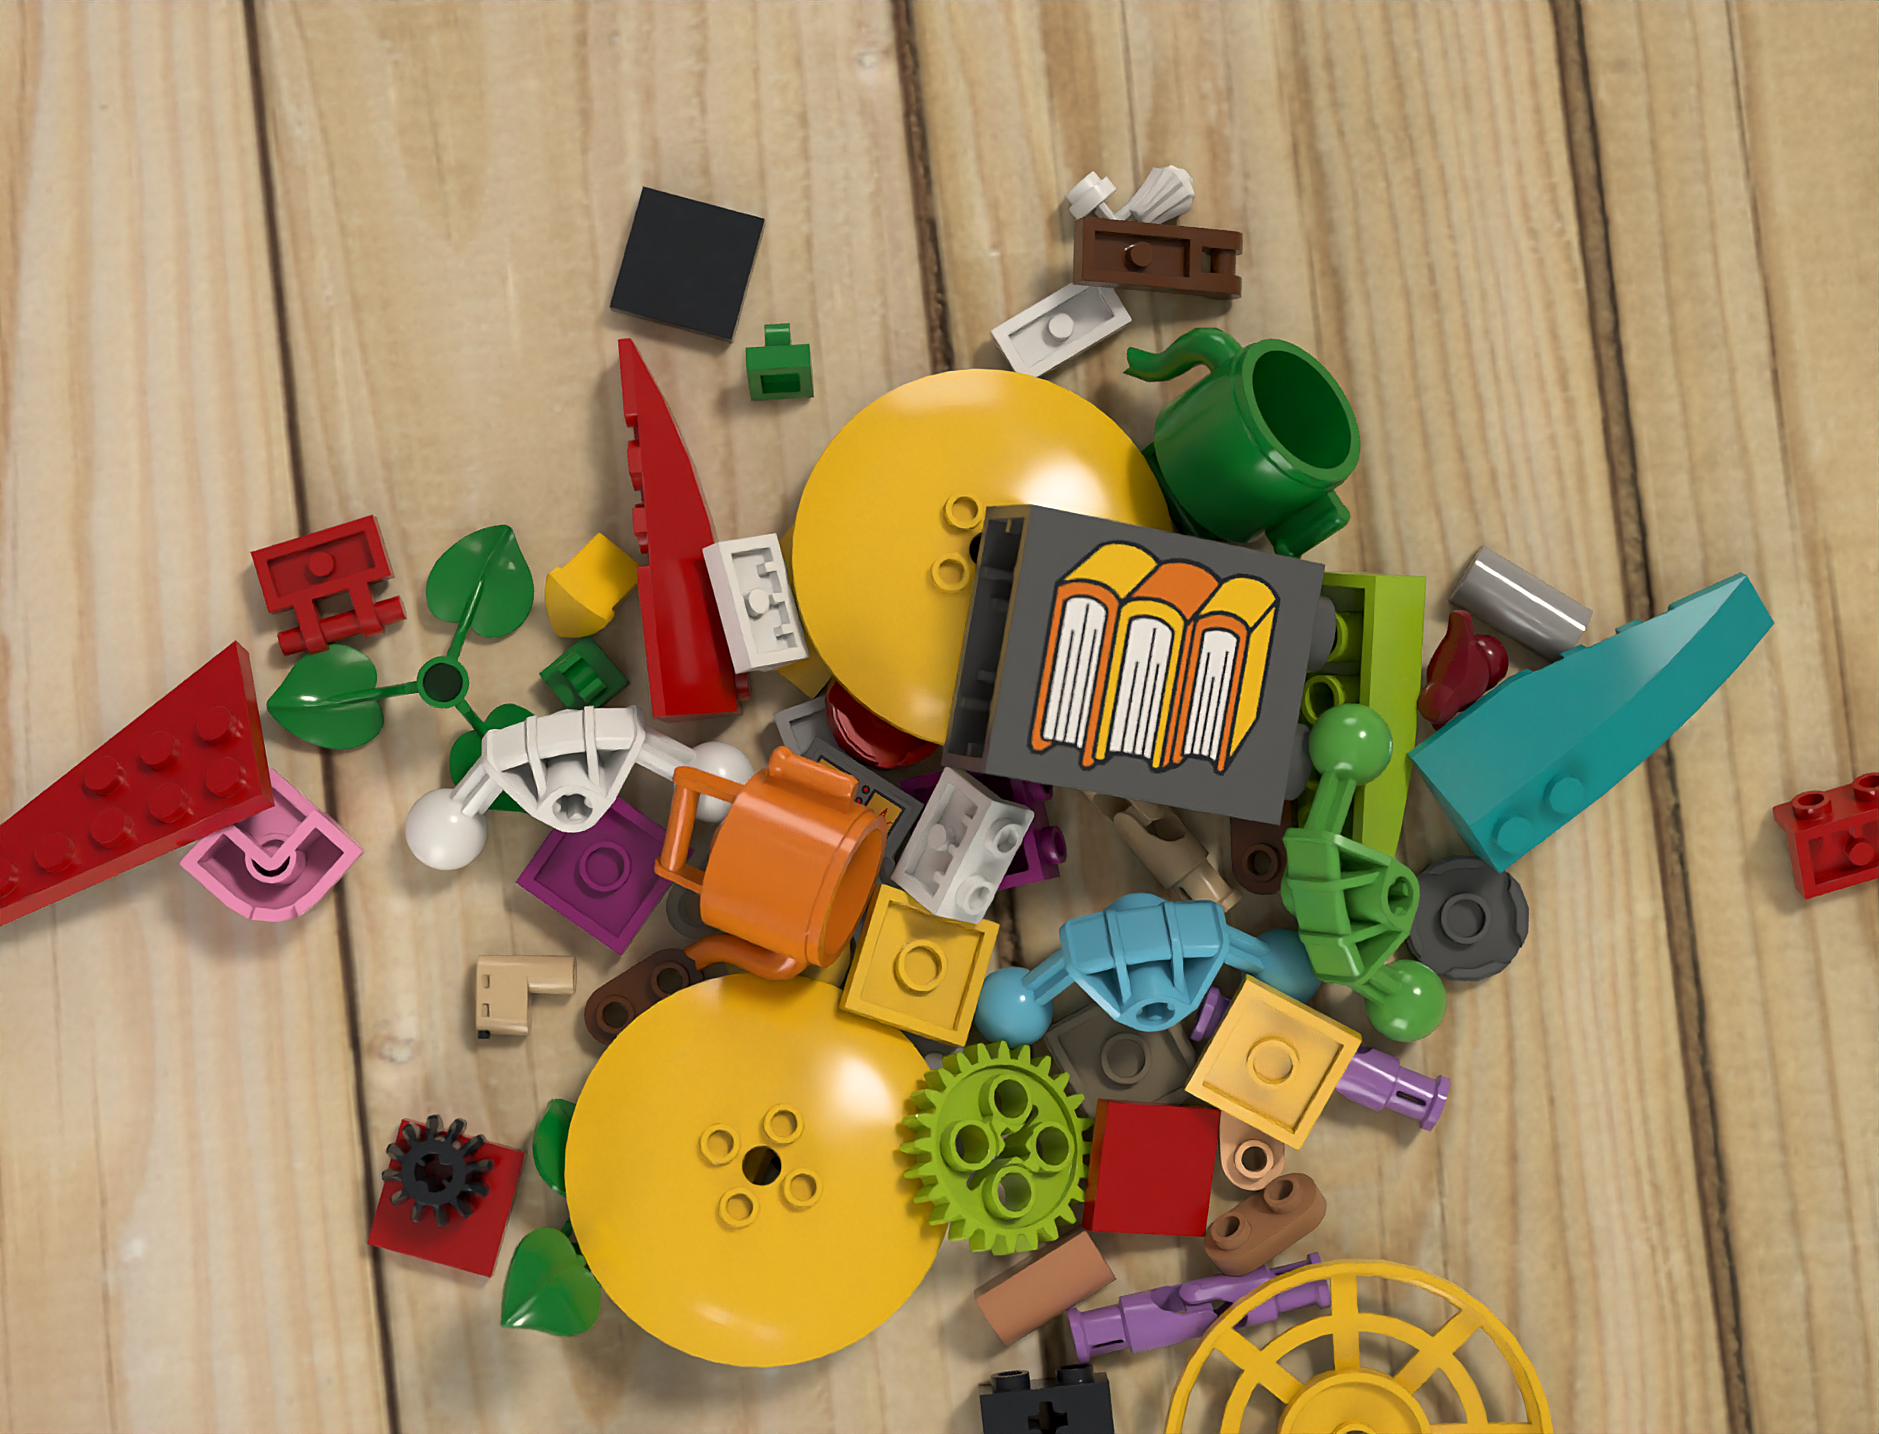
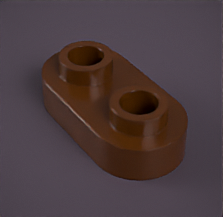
M1298 798L1292 801L1284 800L1280 825L1230 817L1232 869L1238 883L1247 891L1258 895L1281 893V881L1287 864V851L1282 839L1287 828H1299ZM1261 851L1267 852L1272 861L1271 868L1265 875L1259 874L1254 867L1255 856Z
M668 948L655 952L591 994L584 1011V1019L588 1031L597 1041L609 1046L639 1015L659 1001L674 994L664 991L659 984V977L663 970L673 968L681 974L682 986L678 991L703 982V970L697 971L695 961L689 958L682 949ZM613 1002L622 1004L628 1013L627 1021L621 1027L611 1026L605 1019V1010Z

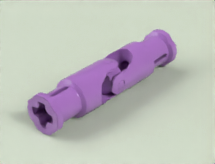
M1210 985L1197 1010L1189 1038L1200 1041L1203 1037L1210 1039L1231 1002L1230 999L1220 996L1219 988ZM1359 1046L1335 1089L1346 1096L1348 1100L1378 1112L1385 1107L1419 1120V1127L1431 1132L1444 1108L1450 1088V1078L1442 1075L1435 1079L1400 1066L1399 1058L1368 1046Z
M1318 1252L1308 1254L1304 1261L1270 1269L1264 1264L1255 1271L1243 1276L1232 1277L1219 1273L1178 1285L1163 1286L1120 1296L1118 1304L1080 1312L1077 1308L1067 1309L1079 1365L1089 1363L1090 1358L1093 1356L1127 1348L1135 1354L1202 1337L1208 1327L1236 1300L1271 1278L1305 1265L1321 1263ZM1326 1279L1308 1282L1274 1296L1249 1312L1233 1329L1239 1330L1278 1321L1279 1313L1317 1305L1320 1309L1329 1308L1331 1306V1299ZM1212 1300L1226 1301L1219 1308L1213 1310ZM1185 1310L1184 1314L1177 1313L1178 1311Z

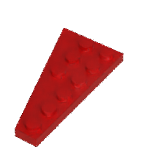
M236 640L0 825V926L275 806L249 652Z

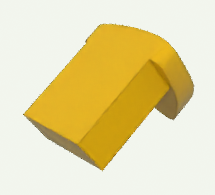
M600 532L563 568L556 566L546 576L545 606L552 628L559 637L580 638L597 633L615 617V611L638 588L637 567L641 565Z

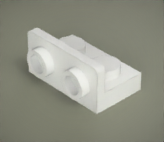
M777 534L722 541L703 548V555L735 673L739 674L760 670L761 672L774 671L810 657Z
M946 766L891 879L934 915L977 924L983 919L989 905L993 901L994 895L1034 818V812L1026 805L1001 799L965 770Z

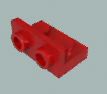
M1879 772L1863 774L1854 779L1850 784L1827 791L1813 790L1800 793L1790 802L1776 805L1772 808L1775 822L1787 834L1795 887L1805 900L1879 878Z

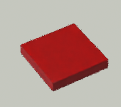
M1098 1098L1081 1227L1091 1232L1205 1237L1221 1110L1212 1106Z
M408 1118L402 1119L395 1143H401L410 1147L404 1138L402 1128L413 1122L426 1135V1123ZM444 1128L445 1135L447 1134L448 1129ZM463 1134L461 1140L466 1143L474 1136ZM487 1140L483 1147L472 1152L475 1160L491 1158L495 1161V1168L493 1170L474 1175V1177L486 1182L491 1187V1191L485 1198L468 1194L473 1202L475 1212L467 1218L459 1215L451 1205L452 1215L450 1223L446 1226L439 1227L436 1225L432 1206H430L427 1215L419 1223L410 1220V1212L416 1201L411 1197L405 1203L396 1207L393 1206L390 1198L394 1193L404 1188L402 1180L396 1182L384 1181L367 1244L481 1276L493 1277L528 1151ZM431 1153L435 1160L425 1165L426 1175L436 1176L439 1186L446 1187L442 1180L453 1174L452 1165L441 1164L439 1155ZM391 1158L388 1169L402 1167V1163Z

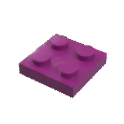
M617 796L613 804L591 828L572 833L553 828L516 883L621 956L628 949L673 884L672 881L659 876L654 871L655 859L661 856L666 829ZM689 846L686 864L696 851L691 846Z

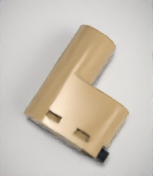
M479 955L476 970V1031H478V1039H489L490 1035H530L532 1025V994H575L577 985L576 956Z

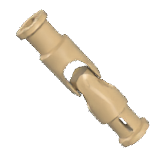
M1082 791L1095 808L1107 818L1134 854L1165 890L1172 888L1183 901L1211 900L1221 905L1224 913L1243 897L1237 887L1231 889L1206 860L1209 852L1169 806L1128 799L1132 803L1129 806L1125 798ZM1151 822L1155 826L1157 837L1148 833L1145 829Z

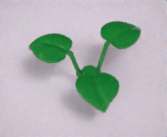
M495 525L475 531L453 544L434 564L426 585L428 608L436 618L445 622L459 624L447 655L432 658L423 664L418 672L416 681L375 688L377 671L369 657L351 646L330 644L328 645L330 650L312 655L307 653L294 665L282 684L267 700L266 707L268 712L282 727L304 741L324 748L346 750L364 745L380 733L383 728L384 716L381 706L377 701L379 699L419 693L423 701L432 707L447 709L455 706L474 729L458 737L451 748L449 757L450 775L454 785L457 786L482 755V738L489 730L503 729L526 721L527 717L534 716L529 710L516 704H503L496 707L483 722L464 699L469 689V676L465 667L458 661L470 628L483 637H502L519 628L527 619L532 609L534 600L532 574L519 548L513 529L508 525ZM504 790L488 808L497 811L527 813Z
M551 1099L548 1101L547 1108L536 1124L533 1133V1158L538 1173L546 1184L556 1193L566 1197L564 1176L565 1152L569 1127L576 1104L563 1099ZM570 1217L560 1230L547 1227L537 1228L525 1235L518 1243L511 1258L504 1282L500 1322L502 1327L531 1329L559 1337H573L588 1331L596 1323L601 1306L599 1288L602 1286L596 1277L591 1274L592 1271L581 1252L579 1244L571 1243L569 1237L574 1232Z

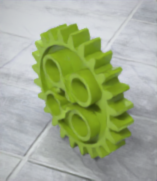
M1006 1041L990 1043L986 1047L983 1043L964 1047L963 1054L957 1052L942 1057L943 1068L929 1070L923 1074L930 1089L926 1088L911 1092L910 1098L921 1109V1113L902 1117V1123L915 1131L916 1136L915 1140L900 1144V1150L916 1155L917 1164L903 1172L904 1178H921L924 1185L916 1193L913 1201L915 1204L932 1201L935 1207L930 1214L928 1223L932 1226L951 1221L947 1240L957 1242L969 1238V1248L974 1253L992 1249L993 1255L999 1256L1013 1254L1015 1250L1017 1253L1036 1250L1038 1242L1055 1241L1059 1238L1057 1227L1072 1225L1076 1222V1218L1068 1205L1083 1204L1085 1202L1086 1193L1078 1186V1182L1088 1179L1089 1167L1083 1164V1155L1091 1154L1092 1143L1082 1141L1081 1132L1089 1129L1094 1124V1120L1092 1118H1077L1074 1110L1081 1105L1085 1097L1083 1093L1066 1096L1063 1092L1070 1078L1068 1072L1048 1076L1051 1057L1046 1055L1030 1060V1046L1028 1045L1009 1049ZM995 1090L998 1092V1094H999L1000 1097H1001V1101H1002V1112H1001V1113L998 1111L997 1107L995 1106V1101H994ZM1033 1111L1032 1117L1025 1124L1024 1121L1028 1118L1030 1112ZM956 1135L963 1142V1159L960 1158L956 1151ZM1003 1135H1008V1136H1007L1006 1138H1004V1139H1002V1137H1001V1136H1003ZM1037 1137L1043 1148L1042 1160L1036 1150ZM995 1157H998L1000 1159L992 1161V1159ZM974 1171L977 1172L971 1179L967 1188V1179L972 1175ZM999 1182L1005 1190L1006 1199L1004 1206L998 1197Z

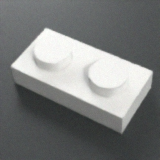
M1072 282L992 329L990 335L1012 372L1041 378L1130 325L1132 319L1113 288L1073 285Z

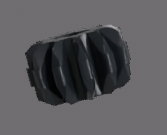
M433 1114L427 1117L426 1135L413 1122L402 1128L404 1138L410 1147L395 1142L388 1145L386 1154L392 1159L401 1162L402 1167H392L382 1172V1180L385 1182L402 1180L404 1188L394 1193L390 1201L396 1207L412 1197L416 1202L410 1212V1220L419 1223L427 1215L430 1206H432L436 1225L439 1227L446 1226L450 1223L452 1215L451 1205L459 1215L467 1218L475 1212L473 1202L468 1194L481 1198L489 1195L491 1187L486 1182L474 1177V1175L493 1170L495 1168V1161L491 1158L474 1159L472 1152L483 1147L487 1139L483 1134H479L464 1143L461 1138L467 1127L466 1120L462 1118L455 1119L445 1135L441 1116ZM431 1153L439 1155L441 1164L452 1165L453 1174L442 1180L446 1187L439 1186L436 1176L426 1175L425 1165L435 1160Z

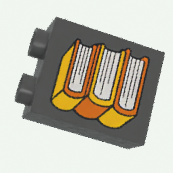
M1036 504L987 506L941 766L1280 825L1284 800L1292 801L1302 793L1308 782L1313 764L1308 748L1311 731L1306 725L1298 723L1306 672L1315 673L1321 669L1331 652L1335 638L1336 612L1334 604L1328 597L1320 596L1325 564Z

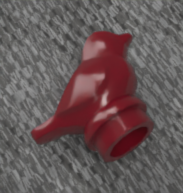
M1457 609L1449 614L1446 635L1441 640L1426 670V685L1418 698L1417 709L1420 715L1431 722L1432 727L1436 731L1445 726L1458 712H1462L1474 704L1485 692L1493 689L1506 676L1509 661L1504 646L1493 636L1474 634L1472 617L1465 610Z

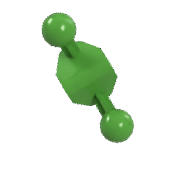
M1356 703L1336 705L1326 710L1316 720L1310 732L1308 742L1310 758L1314 767L1322 776L1304 829L1287 828L1285 830L1282 840L1287 851V864L1281 881V897L1286 909L1297 917L1299 938L1304 943L1308 952L1313 975L1325 983L1346 985L1364 997L1365 1011L1370 1023L1385 1037L1399 1042L1417 1041L1435 1031L1444 1018L1447 1008V995L1443 982L1430 967L1418 961L1396 960L1387 964L1384 963L1409 936L1420 898L1418 880L1408 867L1393 857L1340 836L1355 788L1372 782L1388 766L1393 752L1392 734L1386 721L1375 710Z

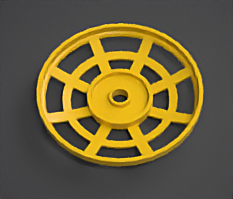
M1338 1259L1305 1265L1267 1280L1236 1300L1208 1327L1187 1357L1171 1393L1163 1434H1182L1189 1396L1204 1363L1214 1349H1217L1243 1370L1235 1381L1225 1404L1219 1434H1239L1244 1409L1258 1382L1286 1404L1279 1418L1276 1434H1345L1353 1430L1363 1431L1367 1434H1554L1549 1404L1534 1366L1515 1336L1490 1309L1449 1280L1418 1267L1382 1259ZM1357 1276L1381 1277L1409 1283L1442 1297L1459 1310L1432 1336L1423 1329L1396 1317L1372 1312H1358ZM1330 1279L1331 1314L1318 1316L1292 1326L1270 1340L1261 1350L1233 1329L1249 1312L1274 1296L1308 1282ZM1479 1328L1494 1341L1512 1369L1524 1400L1528 1422H1487L1486 1410L1475 1383L1462 1363L1453 1355ZM1359 1331L1391 1336L1412 1345L1417 1351L1393 1377L1375 1369L1360 1367ZM1332 1334L1334 1369L1322 1372L1302 1384L1276 1363L1283 1355L1300 1344L1323 1335ZM1438 1368L1446 1374L1457 1391L1465 1412L1466 1422L1429 1424L1424 1411L1413 1396Z

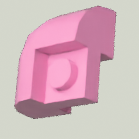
M270 768L269 774L275 806L201 838L178 864L230 909L248 919L277 923L302 916L319 903L361 857L365 849L328 813L319 809L279 772Z

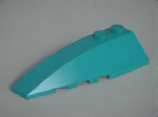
M1739 572L1669 604L1668 611L1645 622L1639 619L1633 620L1616 628V635L1588 648L1580 644L1559 654L1561 660L1535 672L1527 668L1508 677L1407 753V755L1466 846L1500 874L1601 798L1653 754L1731 676L1775 623L1748 576Z

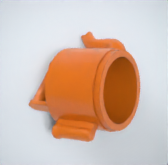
M786 746L776 748L769 758L768 768H763L756 772L745 785L689 766L675 768L672 778L676 784L661 856L655 859L654 871L663 878L701 894L700 914L702 921L707 925L727 932L724 934H711L684 948V953L695 961L696 970L701 971L714 964L725 962L733 964L752 975L770 981H780L794 978L804 971L808 965H818L823 968L832 965L848 945L866 910L880 872L887 841L886 819L876 814L872 808L854 802L859 787V782L856 778L797 755ZM701 793L733 804L712 837L706 872L686 864Z

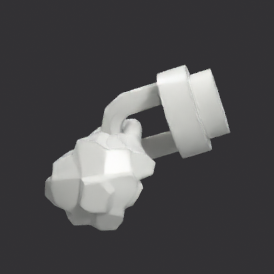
M1170 165L1163 168L1153 167L1138 192L1116 214L1110 210L1105 202L1117 188L1107 176L1101 180L1094 171L1065 195L1072 204L1068 210L1076 220L1087 217L1095 212L1099 218L1126 220L1133 214L1138 222L1161 224L1189 212L1195 192L1193 179L1186 170Z

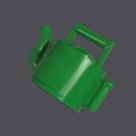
M1194 328L1176 339L1161 353H1151L1134 347L1127 349L1126 355L1129 368L1123 374L1146 382L1170 381L1199 365H1205L1210 370V373L1162 408L1154 427V441L1141 451L1158 481L1169 515L1181 535L1210 541L1223 538L1237 543L1254 542L1266 535L1274 548L1275 554L1301 559L1304 553L1347 526L1351 517L1350 512L1343 505L1334 489L1343 484L1357 466L1361 449L1360 433L1356 417L1343 390L1317 359L1302 348L1280 339H1264L1243 348L1230 334L1218 328Z

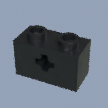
M1093 1364L1059 1366L1055 1368L1056 1377L1030 1380L1029 1371L1026 1370L1004 1371L992 1374L991 1384L979 1385L983 1434H1115L1110 1385L1106 1372L1094 1373ZM1045 1401L1052 1402L1055 1412L1065 1413V1415L1054 1418V1428L1049 1430L1041 1429L1039 1419H1028V1416L1039 1414V1403Z

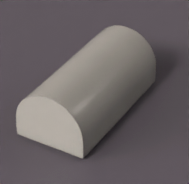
M1484 545L1479 547L1448 599L1449 602L1467 611L1472 616L1550 663L1561 660L1559 654L1574 648L1593 613L1589 608Z

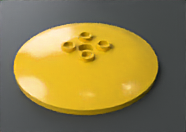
M993 369L948 371L909 382L879 397L856 414L827 445L806 483L795 518L791 559L794 592L801 619L820 659L836 681L873 715L919 739L945 745L976 564L971 559L969 547L973 540L982 535L987 506L1036 504L1173 533L1165 498L1146 459L1124 431L1093 404L1070 390L1027 374Z
M750 973L718 977L684 988L643 1012L614 1039L589 1074L577 1100L566 1144L564 1176L570 1219L581 1252L605 1292L628 1317L664 1343L692 1356L716 1363L741 1367H775L817 1359L841 1350L879 1327L908 1300L933 1264L945 1238L949 1222L932 1226L928 1223L935 1204L932 1201L915 1204L913 1201L916 1193L924 1186L921 1178H904L903 1172L917 1164L916 1155L900 1150V1144L915 1140L916 1132L902 1123V1117L921 1113V1109L912 1101L910 1095L914 1091L930 1089L923 1076L930 1068L913 1043L900 1029L838 1009L844 991L842 989L802 976H795L788 980L770 981ZM759 1147L769 1148L774 1151L781 1162V1172L778 1178L771 1184L764 1186L749 1182L742 1171V1162L746 1154Z

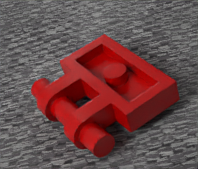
M373 514L250 552L268 612L276 615L292 609L295 610L299 626L277 633L278 642L285 657L306 650L311 655L330 650L328 646L330 643L363 633L365 638L385 633V626L407 619V612L400 595L379 602L374 597L371 585L395 578L378 519ZM347 592L350 593L354 606L353 610L322 619L317 606L318 601Z

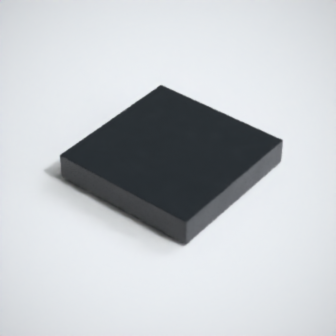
M643 186L612 296L611 311L733 343L764 233L765 219Z

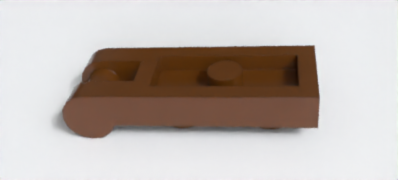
M1082 217L1074 221L1073 285L1204 296L1212 300L1239 299L1242 297V278L1236 276V256L1243 253V234L1229 230ZM1202 252L1211 256L1210 273L1201 272Z

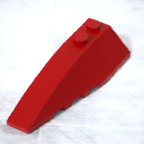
M631 338L618 339L624 418L627 428L633 427L635 439L628 441V470L634 491L641 492L642 503L635 504V509H632L633 531L638 539L641 554L648 555L649 564L648 566L637 567V579L653 718L667 724L743 715L741 700L752 699L750 671L739 674L735 673L703 555V548L718 542L716 528L703 487L672 410L640 350Z

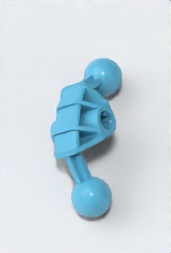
M1133 893L1117 899L1101 912L1073 918L1064 923L1059 929L1061 948L1032 971L1021 967H1005L988 974L982 985L973 1020L979 1032L989 1042L1006 1041L1009 1049H1015L1021 1045L1029 1046L1035 1043L1046 1033L1053 1018V998L1073 982H1076L1114 1020L1140 1031L1153 1032L1174 1026L1197 1009L1223 963L1241 970L1242 980L1247 973L1304 1004L1313 998L1322 981L1317 979L1312 973L1309 955L1304 943L1300 941L1298 931L1276 928L1268 930L1255 938L1227 925L1222 906L1211 900L1172 902L1150 893Z

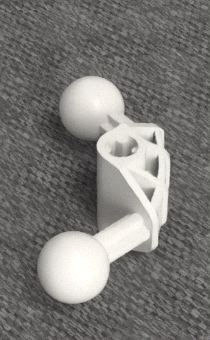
M630 705L627 708H594V706H585L584 710L565 709L548 716H530L526 718V721L503 729L489 730L482 738V755L455 789L442 788L433 790L420 797L414 803L406 819L405 835L410 850L422 863L439 870H454L472 862L482 851L488 835L485 811L502 790L511 796L532 817L560 831L572 833L587 830L598 822L615 801L634 762L673 781L675 768L679 766L693 767L743 785L755 773L749 759L738 748L728 743L713 741L699 744L691 749L646 725L644 710L636 705ZM701 793L695 819L706 823H721L733 804Z

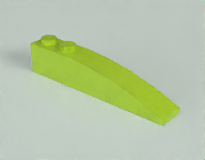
M1324 571L1320 596L1328 597L1334 604L1336 612L1335 638L1331 652L1321 669L1315 673L1306 672L1298 723L1306 725L1311 731L1316 720L1326 710L1345 703L1367 706L1375 710L1386 721L1393 740V752L1390 762L1383 773L1375 780L1355 788L1340 836L1394 858L1401 833L1413 765L1407 753L1415 748L1419 714L1417 704L1421 687L1426 576ZM1313 764L1308 782L1302 793L1297 797L1298 826L1301 829L1305 827L1322 776Z

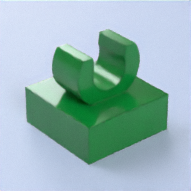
M790 323L764 325L765 346L746 348V371L751 401L814 397L810 344L792 345Z
M591 635L582 637L539 673L568 709L584 710L585 706L602 708L631 684Z

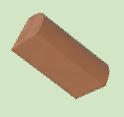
M1082 1223L974 1290L976 1303L1006 1347L1016 1343L1117 1279L1087 1229L1081 1227Z

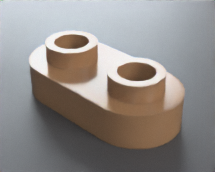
M1290 1173L1273 1179L1266 1188L1257 1191L1214 1221L1205 1235V1251L1217 1269L1224 1275L1237 1277L1249 1274L1312 1232L1325 1216L1327 1209L1326 1200L1314 1180L1308 1175Z

